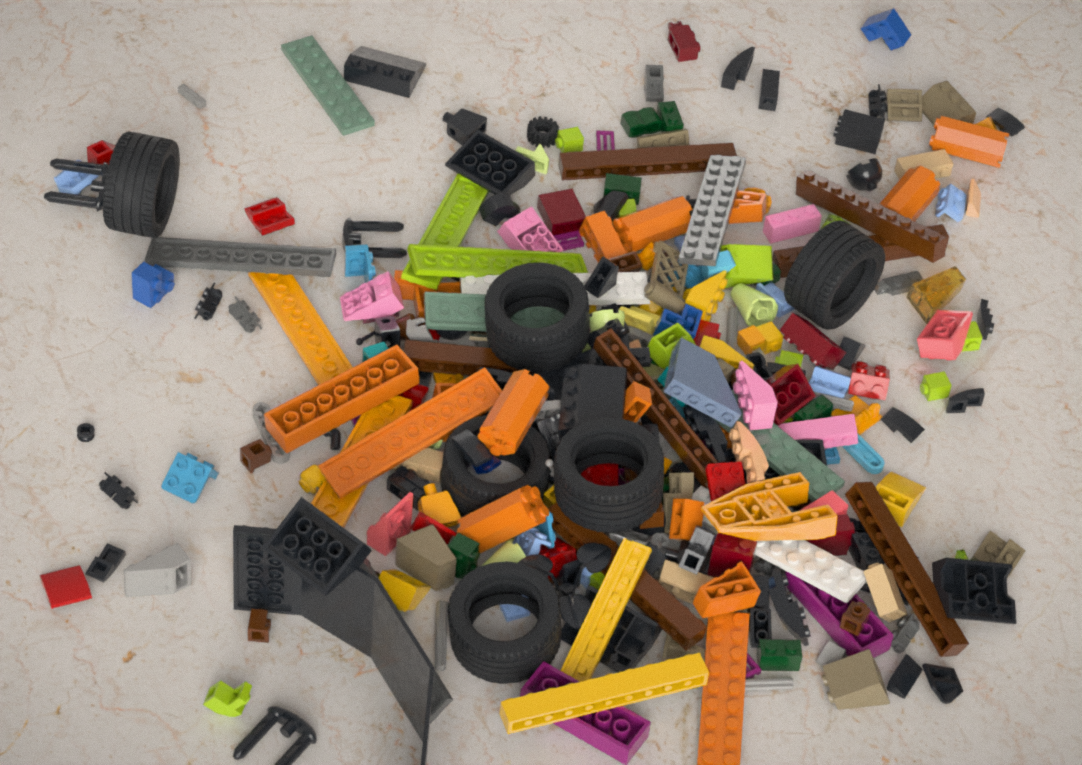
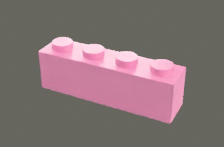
M854 414L784 423L778 426L794 440H823L824 448L858 444Z

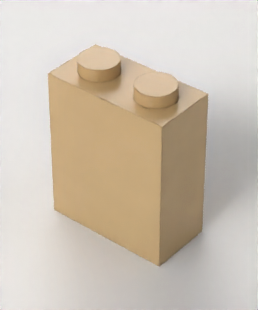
M879 563L868 566V569L863 572L879 617L890 623L907 616L908 614L892 570Z

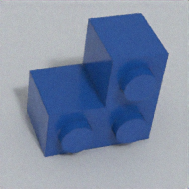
M894 8L868 17L860 28L869 42L882 37L890 50L904 46L912 35Z
M143 261L132 272L133 299L149 308L159 303L174 288V273L157 264L151 266Z
M685 304L680 315L664 309L656 323L653 336L679 323L694 339L703 311L688 304Z

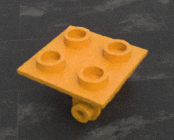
M856 395L849 399L854 401V407L851 412L835 409L831 413L832 417L854 414L859 435L883 417L879 414L880 405L878 403H871L869 406Z

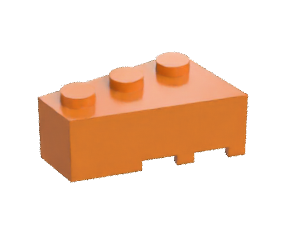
M738 190L728 224L762 222L766 213V194Z
M605 211L585 217L579 233L587 241L586 247L588 249L592 248L596 253L594 258L598 263L603 256L610 259L628 253L620 241L618 232L612 226L611 218L607 216Z
M741 561L733 569L726 570L720 577H715L699 587L693 605L703 619L752 608L761 590Z

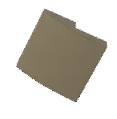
M887 89V121L922 122V90Z
M990 530L970 560L1012 564L1013 569L1008 575L1009 577L1026 550L1011 539L1005 542Z

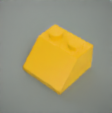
M397 569L382 570L379 576V580L394 604H396L397 609L403 612L415 610L431 588V586Z

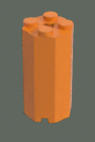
M941 116L940 119L936 118L934 129L937 131L935 136H931L929 143L933 151L945 149L948 155L1000 168L1001 164L998 161L1002 162L1007 145L1005 137L1008 138L1009 133Z
M921 165L915 169L910 168L880 204L915 222L938 195L940 182L939 180L936 182L934 179L936 175L933 171Z
M683 196L674 197L613 220V227L618 232L623 247L630 253L631 251L646 248L651 242L665 241L685 234L691 220L689 211L692 208Z
M526 369L513 372L480 427L477 437L494 456H500V454L505 456L514 454L545 403L548 397L549 385L540 375H529L530 371Z
M526 485L458 519L457 524H461L457 528V534L460 533L478 542L479 553L481 554L546 522L549 510L540 497L539 489L535 486L530 487Z

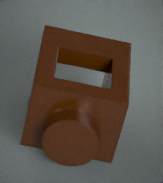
M261 439L240 448V462L250 474L254 472V469L271 462L272 450Z
M852 601L842 616L840 628L859 636L869 619L871 609L863 602L856 603Z
M251 609L248 624V641L269 643L271 619H268V610Z

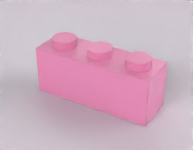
M814 204L765 216L763 233L771 244L818 232L822 215Z

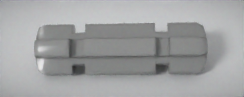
M182 84L178 87V93L199 109L206 106V100L188 86Z

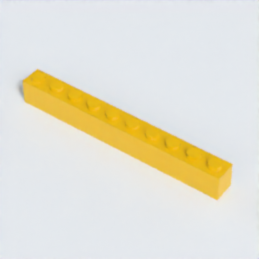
M700 653L687 654L680 658L667 659L664 662L647 664L635 669L630 668L615 674L609 673L602 677L589 678L585 681L569 683L562 687L548 688L545 691L528 693L517 698H508L501 701L499 714L507 734L704 686L707 685L709 671Z

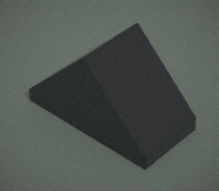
M603 256L584 285L586 290L596 298L601 297L616 285L619 266Z
M844 336L840 347L847 353L838 363V366L850 371L852 364L856 362L866 345Z

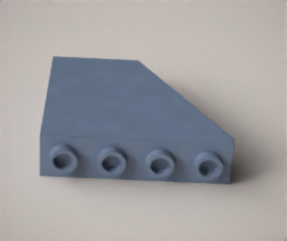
M681 338L671 352L664 392L732 428L742 412L715 355Z

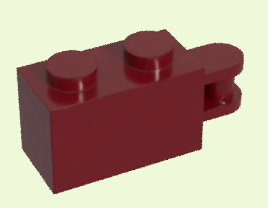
M677 21V23L669 22L667 40L677 61L696 60L701 48L700 43L695 39L694 31L691 30L689 24L683 25L681 21Z

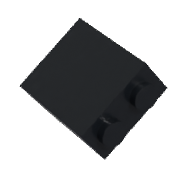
M845 109L843 116L839 115L837 126L834 130L835 144L876 154L885 119Z

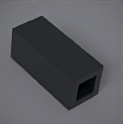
M763 69L758 109L776 111L780 71Z

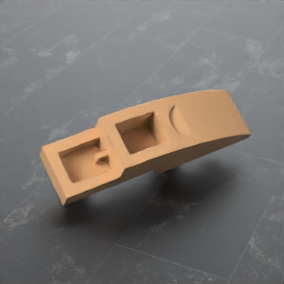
M736 421L733 429L729 432V439L733 446L732 452L735 454L736 462L743 463V468L747 474V483L765 480L764 475L769 467L767 458L753 434L741 422Z

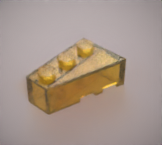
M954 266L912 284L906 298L925 323L928 324L937 310H942L960 293L966 278Z

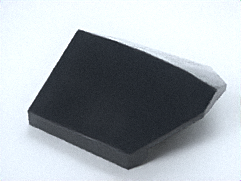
M927 663L922 665L931 689L942 703H951L963 692L954 668Z

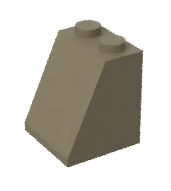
M434 525L397 538L395 565L398 568L431 586L435 591L447 589L454 584L456 558Z
M870 649L823 666L825 674L822 675L825 686H829L830 689L827 692L831 704L835 703L838 710L890 704L880 669Z

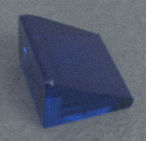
M492 456V460L474 467L477 474H487L500 466L502 462Z

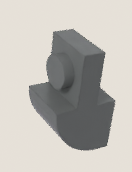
M646 65L644 91L646 93V101L663 102L664 100L663 65Z

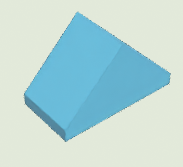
M730 251L720 252L716 266L702 265L701 273L704 280L724 270L729 272L736 266Z

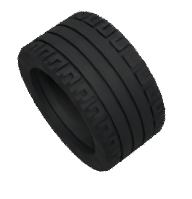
M131 131L123 133L118 139L108 166L103 194V218L105 225L109 229L150 238H157L163 233L172 212L179 178L180 153L179 147L174 140Z
M834 221L827 224L807 242L791 266L784 286L785 300L790 306L821 328L826 330L838 328L860 310L875 289L885 265L883 247L845 221Z
M527 263L505 271L489 286L484 300L487 341L495 356L508 366L519 370L526 369L530 372L555 370L572 362L585 349L590 334L588 293L580 279L569 270L555 264ZM537 306L553 308L564 315L557 323L542 328L523 327L510 319L520 310Z
M488 415L478 416L464 422L449 435L444 446L441 488L442 492H449L461 518L526 485L537 487L543 501V495L548 489L550 468L546 466L545 462L547 459H551V454L546 440L532 426L529 428L514 454L505 456L501 454L500 456H494L491 454L492 459L510 462L524 473L519 479L502 484L485 482L472 475L467 469L472 464L464 459V452L452 444L451 437L467 429L477 437L480 427Z
M605 417L580 423L561 438L555 451L554 492L558 506L571 521L586 529L597 532H621L641 525L651 518L659 508L663 494L664 453L656 437L647 429L632 421ZM618 464L631 469L638 476L623 485L601 486L587 481L580 474L594 465Z
M508 561L493 562L474 569L458 582L455 590L451 593L452 596H450V602L448 603V624L452 650L455 657H457V661L461 663L465 670L473 676L488 682L508 684L528 680L543 661L549 665L552 663V660L555 659V654L558 653L562 639L561 607L556 588L553 587V584L549 582V579L544 574L522 563ZM501 604L521 606L530 611L538 620L530 632L511 641H496L486 638L473 627L474 621L483 611Z

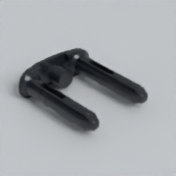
M58 158L50 161V166L54 169L101 175L102 181L92 180L91 191L99 192L98 197L50 191L44 194L45 200L52 203L95 208L97 212L103 209V194L109 166L106 162L101 165Z
M348 218L343 226V250L345 252V246L361 245V234L352 233V231L399 232L404 229V224L398 221H352L351 218ZM368 247L369 252L373 254V258H402L407 255V251L403 248Z
M271 706L267 709L268 713L234 749V759L244 758L277 722L283 725L280 728V732L286 738H290L295 731L301 734V736L274 765H292L310 744H316L317 735L304 719L282 707Z

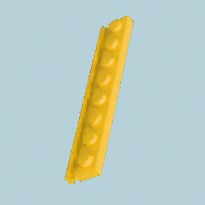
M626 538L623 539L560 671L579 682L592 678L652 552L650 547L634 541L631 542Z

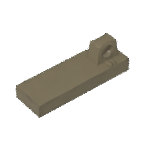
M686 128L636 137L637 148L689 145V133Z

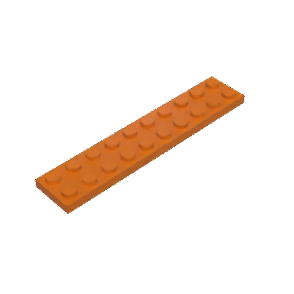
M484 367L318 465V469L338 498L342 499L453 433L464 422L490 411L502 390Z
M730 612L708 617L705 665L709 675L707 685H704L702 690L697 765H740L750 613Z

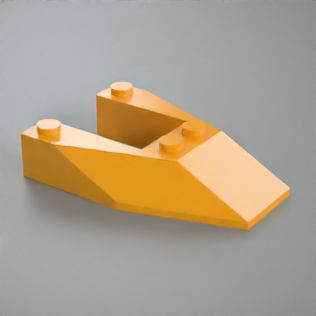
M801 472L745 484L701 507L703 514L719 533L753 541L824 539L836 534L838 516L829 505L797 512L789 510V506H796L808 501L809 482Z

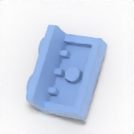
M63 170L54 177L60 193L78 195L83 188L91 185L92 180H95L99 175Z
M952 184L942 188L938 193L935 216L939 218L945 213L955 221H961L964 215L967 195Z
M816 366L809 384L814 392L844 399L847 395L851 377Z

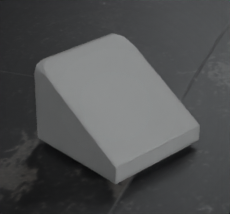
M828 641L816 663L824 666L845 658L846 650Z

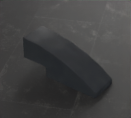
M755 47L744 50L729 63L723 73L721 87L734 90L738 80H746L753 61Z

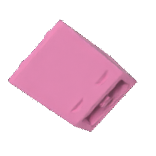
M532 206L504 222L497 231L512 250L563 251V248Z
M389 271L378 275L367 283L361 284L358 288L346 292L340 297L343 319L345 321L388 317L404 308L400 286Z
M740 361L739 368L736 369V382L733 383V390L738 395L739 408L743 410V421L747 423L749 431L772 428L777 406L773 388L745 362Z

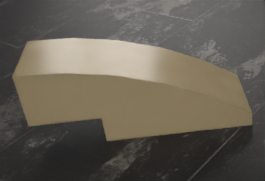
M694 472L669 473L670 493H663L666 516L665 533H670L673 499L692 500Z

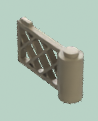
M661 240L659 242L656 241L653 247L655 257L651 279L644 288V296L663 309L679 314L685 306L683 293L688 264L680 266L676 258L679 259L680 252ZM662 249L666 251L668 257H665ZM667 260H671L674 268L670 267ZM660 262L663 263L666 270H662L659 264ZM674 271H677L680 277L679 280H677ZM668 273V275L670 276L672 282H669V281H668V279H667V277H666L665 274ZM657 276H660L664 284L657 281ZM671 285L675 286L677 293L672 289Z

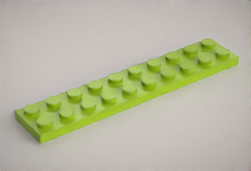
M457 173L418 244L460 247L489 191ZM409 259L402 272L401 279L437 290L443 276L415 275L411 260Z
M409 244L407 248L415 275L457 278L474 276L477 278L485 277L486 275H501L515 266L527 263L555 264L569 270L571 273H588L581 253Z

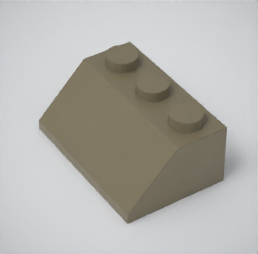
M948 80L934 84L922 96V113L933 125H935L936 118L940 119L941 116L974 124L976 111Z

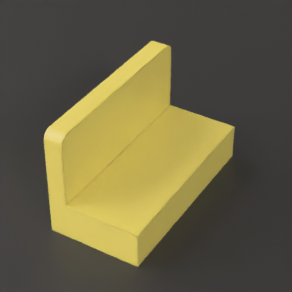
M621 306L619 310L624 311L627 326L635 327L651 335L654 333L656 323L660 318L659 315L635 306L630 308Z

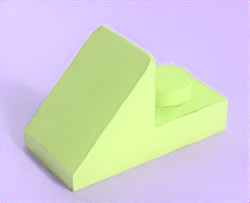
M541 144L538 145L535 151L519 146L516 148V152L535 162V171L547 175L549 158Z

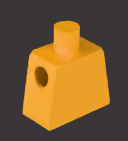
M435 483L425 485L423 488L426 496L421 497L418 501L419 512L425 513L446 527L458 525V519L461 516L449 492L443 491L438 493Z

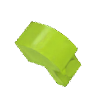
M220 680L209 688L203 705L217 714L229 717L240 716L245 705L250 700L251 695L249 693L252 685L245 681L233 689Z

